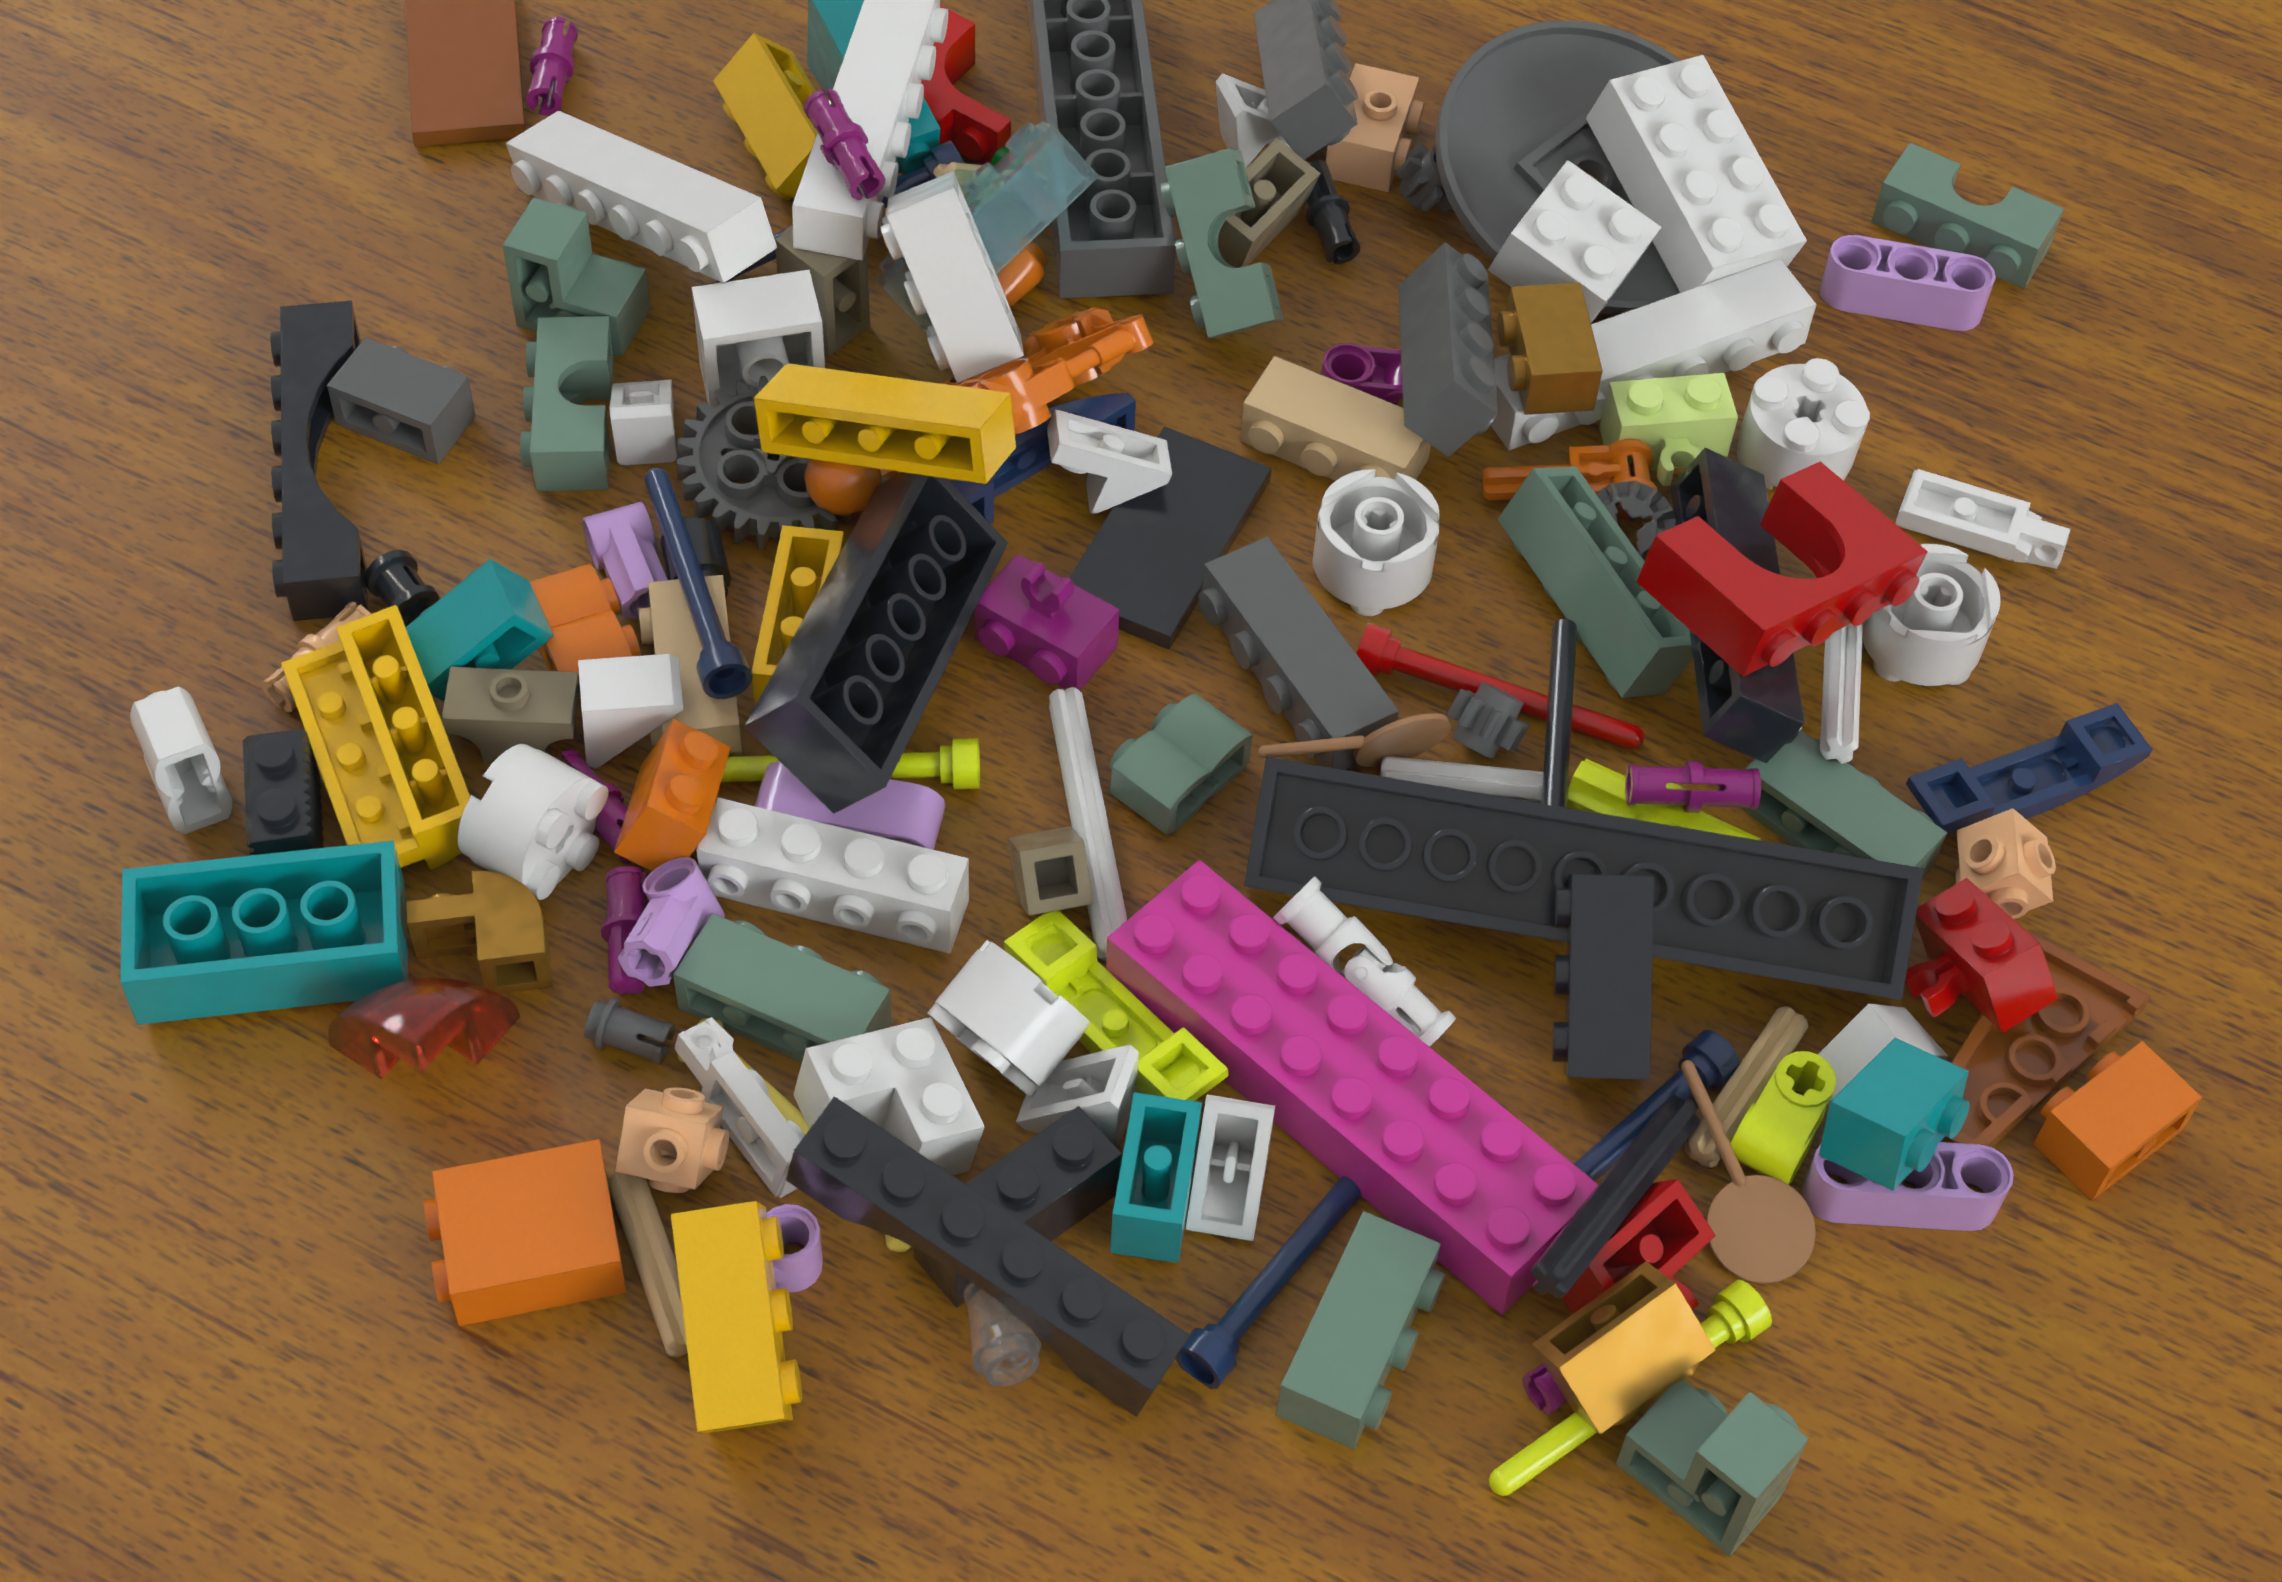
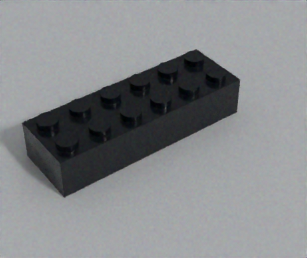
M900 472L876 487L744 725L833 814L887 786L1008 544L947 478Z

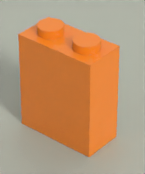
M600 1139L432 1171L436 1198L423 1200L424 1215L430 1241L442 1239L444 1259L432 1261L434 1285L439 1303L452 1302L458 1326L627 1293Z

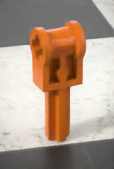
M1637 439L1618 440L1609 445L1569 447L1567 464L1487 467L1482 473V493L1485 499L1489 501L1511 500L1533 468L1576 466L1596 494L1610 483L1638 481L1656 490L1658 488L1650 480L1649 470L1654 463L1652 448L1646 442ZM1628 456L1633 458L1631 467H1628ZM1622 505L1616 506L1619 513L1617 517L1631 519L1628 512H1624Z

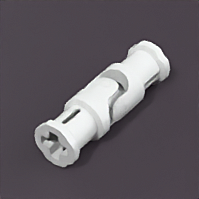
M1314 876L1273 918L1280 925L1288 923L1315 950V954L1430 1047L1455 1021L1456 1017L1450 1011L1442 1013L1414 985L1416 977L1405 966L1393 963L1388 950L1355 916L1347 918L1320 891L1322 883ZM1353 943L1364 944L1366 947L1357 950L1343 969L1339 964L1340 951Z

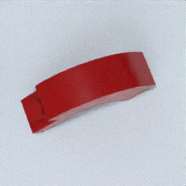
M948 9L945 39L943 43L934 42L933 45L936 47V60L932 78L930 81H921V84L924 86L923 97L940 127L939 145L950 140L956 149L968 159L977 161L985 166H991L993 156L1001 147L1011 148V119L969 98L953 86L976 64L975 23Z

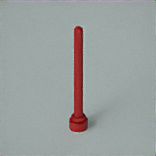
M1372 623L1367 624L1356 654L1373 676L1377 677L1379 672L1391 675L1392 671L1395 670L1458 692L1460 689H1463L1465 691L1470 690L1473 693H1476L1482 681H1485L1522 701L1524 704L1520 713L1544 721L1547 720V695L1402 647V640L1392 637V630ZM1573 704L1571 730L1627 749H1637L1643 744L1644 732L1639 726Z

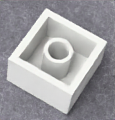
M1567 160L1511 232L1488 271L1509 286L1581 282L1592 324L1661 229V226Z
M810 270L691 287L700 369L708 405L714 407V391L717 389L724 391L730 397L736 396V381L742 380L751 391L758 390L761 376H766L768 381H770L787 363L825 368L822 319Z

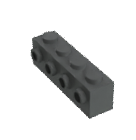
M1272 0L1254 12L1269 119L1293 151L1302 159H1306L1325 145L1337 144L1349 134L1351 128L1358 124L1353 102L1358 99V94L1348 73L1353 71V67L1343 49V46L1348 44V41L1338 23V20L1343 15L1335 0Z
M1445 242L1398 286L1404 426L1450 457L1473 435H1480L1491 426L1498 414L1488 273L1477 258L1468 253L1462 255Z
M1268 536L1204 564L1203 587L1198 596L1203 615L1211 625H1219L1230 640V646L1236 661L1243 669H1251L1262 684V690L1270 708L1277 714L1283 713L1294 728L1297 742L1359 735L1366 737L1377 729L1398 720L1399 710ZM1354 749L1305 754L1310 759L1316 758L1319 764L1324 767L1346 770L1357 765L1353 756Z

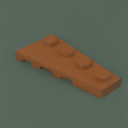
M2032 932L2031 935L2041 944L2058 1000L2004 1033L1981 1014L1952 1061V1064L1969 1071L1963 1099L1970 1103L1969 1112L1959 1133L1953 1139L1945 1136L1940 1142L1980 1144L1993 1148L2145 1009L2151 995Z

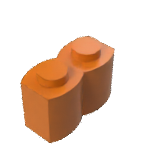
M591 563L530 581L554 635L538 648L548 671L578 672L579 674L578 660L641 656L639 643L632 626L628 624L621 627L615 614L620 613V605L611 580L609 578L600 580Z

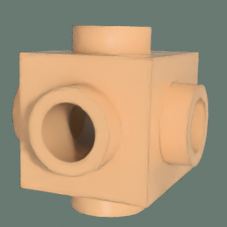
M2012 808L1957 830L1960 868L1956 870V883L1968 878L2013 919L2025 915L2029 910L2054 902L2051 874H2054L2056 864L2053 853L2048 845L2047 837Z
M645 1088L626 1105L615 1172L649 1179L648 1184L652 1188L664 1192L683 1193L689 1189L695 1190L713 1170L719 1171L724 1163L729 1144V1131L720 1129L724 1106L704 1102L705 1096L702 1093L687 1088H667L664 1092Z

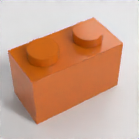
M673 718L640 767L614 853L651 871L672 859L690 857L707 833L731 746Z
M2143 1041L2122 1057L2115 1051L2107 1054L2088 1073L2086 1077L2088 1082L2076 1092L2069 1086L2064 1087L2045 1104L2040 1112L2045 1121L2033 1145L2091 1201L2183 1131L2202 1099V1096Z

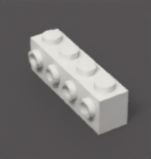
M722 798L717 799L707 833L696 849L699 868L717 897L951 954L969 903V858Z

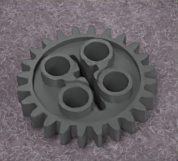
M766 376L760 377L758 390L751 391L742 380L736 381V396L730 397L724 391L717 389L714 391V407L699 402L697 404L696 420H685L684 438L678 439L677 480L683 481V499L695 500L694 516L704 518L712 515V522L719 527L720 532L728 526L734 528V544L737 545L748 534L756 536L757 548L761 551L767 546L769 538H778L779 541L782 525L836 531V519L849 524L853 521V514L849 516L830 514L819 508L807 492L798 493L794 491H807L804 479L808 463L807 458L762 452L754 397L769 382ZM733 482H745L747 484H736Z

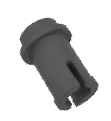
M611 998L608 1003L602 1000H597L594 1003L586 1021L584 1037L593 1040L594 1047L599 1050L605 1049L608 1045L647 1058L661 1065L671 1046L647 1039L645 1036L662 1042H666V1039L673 1040L675 1024L663 1022L622 1008L619 999Z

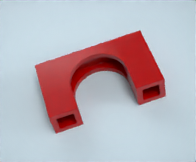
M1820 461L1780 479L1760 524L1762 528L1800 559L1814 573L1816 578L1798 579L1786 577L1756 565L1697 516L1655 536L1636 582L1744 677L1767 665L1771 667L1778 666L1791 653L1809 644L1818 646L1827 640L1833 632L1849 624L1858 626L1865 622L1874 612L1890 604L1893 606L1901 605L1916 590L1920 580L1916 574L1928 551Z

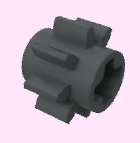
M1420 142L1407 154L1406 162L1396 171V175L1402 178L1400 183L1402 195L1411 206L1423 210L1425 213L1435 204L1446 213L1451 208V205L1441 183L1435 146L1429 151Z
M1482 681L1476 693L1460 689L1446 714L1458 721V726L1452 737L1474 751L1492 759L1495 757L1500 746L1507 750L1512 749L1515 751L1529 727V724L1517 718L1524 703L1485 681Z

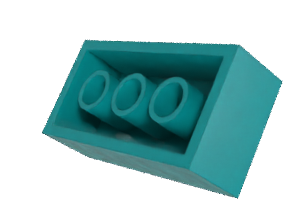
M394 840L122 869L120 983L137 1025L409 995L405 881Z

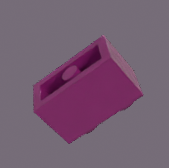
M1019 554L1012 558L984 590L975 608L976 640L980 641L991 653L997 656H1007L1032 670L1043 682L1050 685L1057 684L1064 689L1074 687L1081 691L1118 647V608L1074 585L1070 578L1066 576L1061 578L1048 571L1041 562L1034 563Z

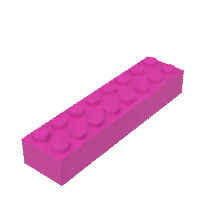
M1201 860L1197 861L1107 937L1106 969L1174 1033L1183 1027L1228 1068V1077L1224 1081L1248 1101L1275 1106L1273 1122L1339 1178L1347 1176L1353 1180L1361 1191V1197L1393 1224L1441 1243L1437 1261L1498 1313L1503 1315L1533 1286L1536 1278L1532 1274L1531 1268L1597 1187L1598 1184Z

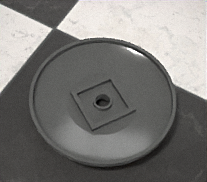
M1547 21L1518 27L1495 37L1468 58L1447 89L1439 109L1435 134L1436 161L1441 183L1458 220L1489 258L1494 261L1511 232L1567 160L1585 173L1592 175L1599 183L1632 205L1589 126L1586 117L1609 80L1681 61L1680 59L1658 45L1635 34L1606 25L1582 21ZM1653 241L1601 310V314L1619 315L1680 293Z

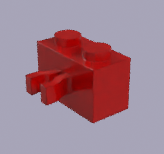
M1968 878L1917 907L1915 922L1929 961L1916 964L1907 969L1904 985L1907 992L1913 998L1919 995L1922 996L1926 1010L1932 1017H1936L1949 1009L1957 997L1962 994L1994 1026L2004 1033L2058 1000L2040 942Z
M1679 1179L1653 1183L1568 1293L1561 1297L1572 1314L1646 1261L1676 1283L1691 1310H1694L1699 1305L1690 1289L1676 1281L1672 1276L1715 1238L1716 1235Z

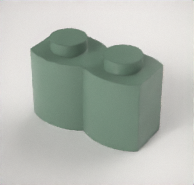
M1196 693L1189 695L1178 704L1171 702L1156 716L1151 731L1145 733L1137 740L1133 738L1126 740L1116 750L1110 762V769L1112 770L1110 793L1164 834L1170 835L1185 825L1200 810L1208 798L1222 791L1245 768L1250 761L1253 734Z

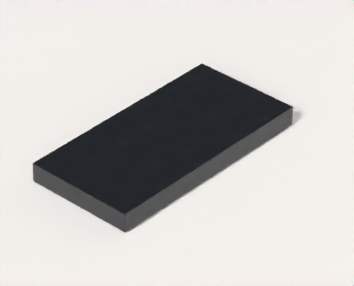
M1164 427L1157 438L1167 440L1172 469L1169 483L1114 506L1069 578L1074 585L1119 609V630L1170 650L1199 601L1198 596L1203 587L1204 564L1228 553L1268 486L1271 478V467Z

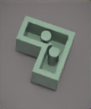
M533 197L503 243L516 326L537 332L538 317L609 316L614 355L622 357L651 309L646 269L633 266L625 261H616L593 254L587 212Z
M1683 1380L1672 1384L1626 1434L1616 1465L1730 1557L1782 1497L1809 1438L1799 1431L1797 1423L1785 1410L1774 1404H1765L1751 1392L1728 1415L1724 1405L1713 1394L1701 1388L1695 1389Z

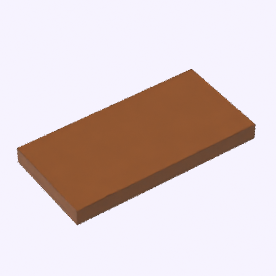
M405 0L411 130L414 147L513 139L526 131L516 0Z

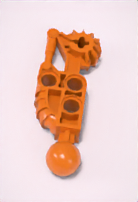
M1091 307L1082 312L1076 311L1066 317H1059L1056 321L1045 324L1041 329L1030 333L1023 344L1026 359L1012 360L958 383L953 376L941 384L1011 393L1014 432L1016 435L1042 424L1051 417L1047 403L1069 392L1075 386L1097 378L1098 375L1106 373L1112 366L1119 363L1125 354L1142 351L1154 342L1142 314L1113 322L1108 310ZM808 459L804 479L807 494L819 508L833 515L849 516L865 509L876 487L881 484L882 476L887 474L890 479L900 472Z

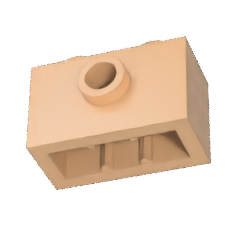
M1355 63L1350 80L1358 94V99L1353 101L1358 124L1351 128V131L1343 140L1327 147L1326 163L1333 180L1389 192L1395 171L1406 162V156L1412 148V139L1407 138L1408 133L1418 135L1422 123L1425 102L1416 100L1419 77Z

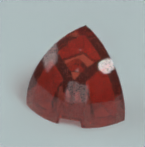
M445 977L417 978L385 986L354 1002L329 1025L328 1040L330 1047L382 1079L400 1059L423 1072L447 1045L478 1064L520 1018V1014L514 1002L508 997L479 984Z

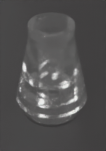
M974 1283L970 1284L964 1292V1300L968 1308L974 1369L979 1374L984 1375L986 1381L994 1386H1010L1024 1381L1039 1366L1038 1354L1041 1349L1039 1338L1029 1326L1004 1305Z

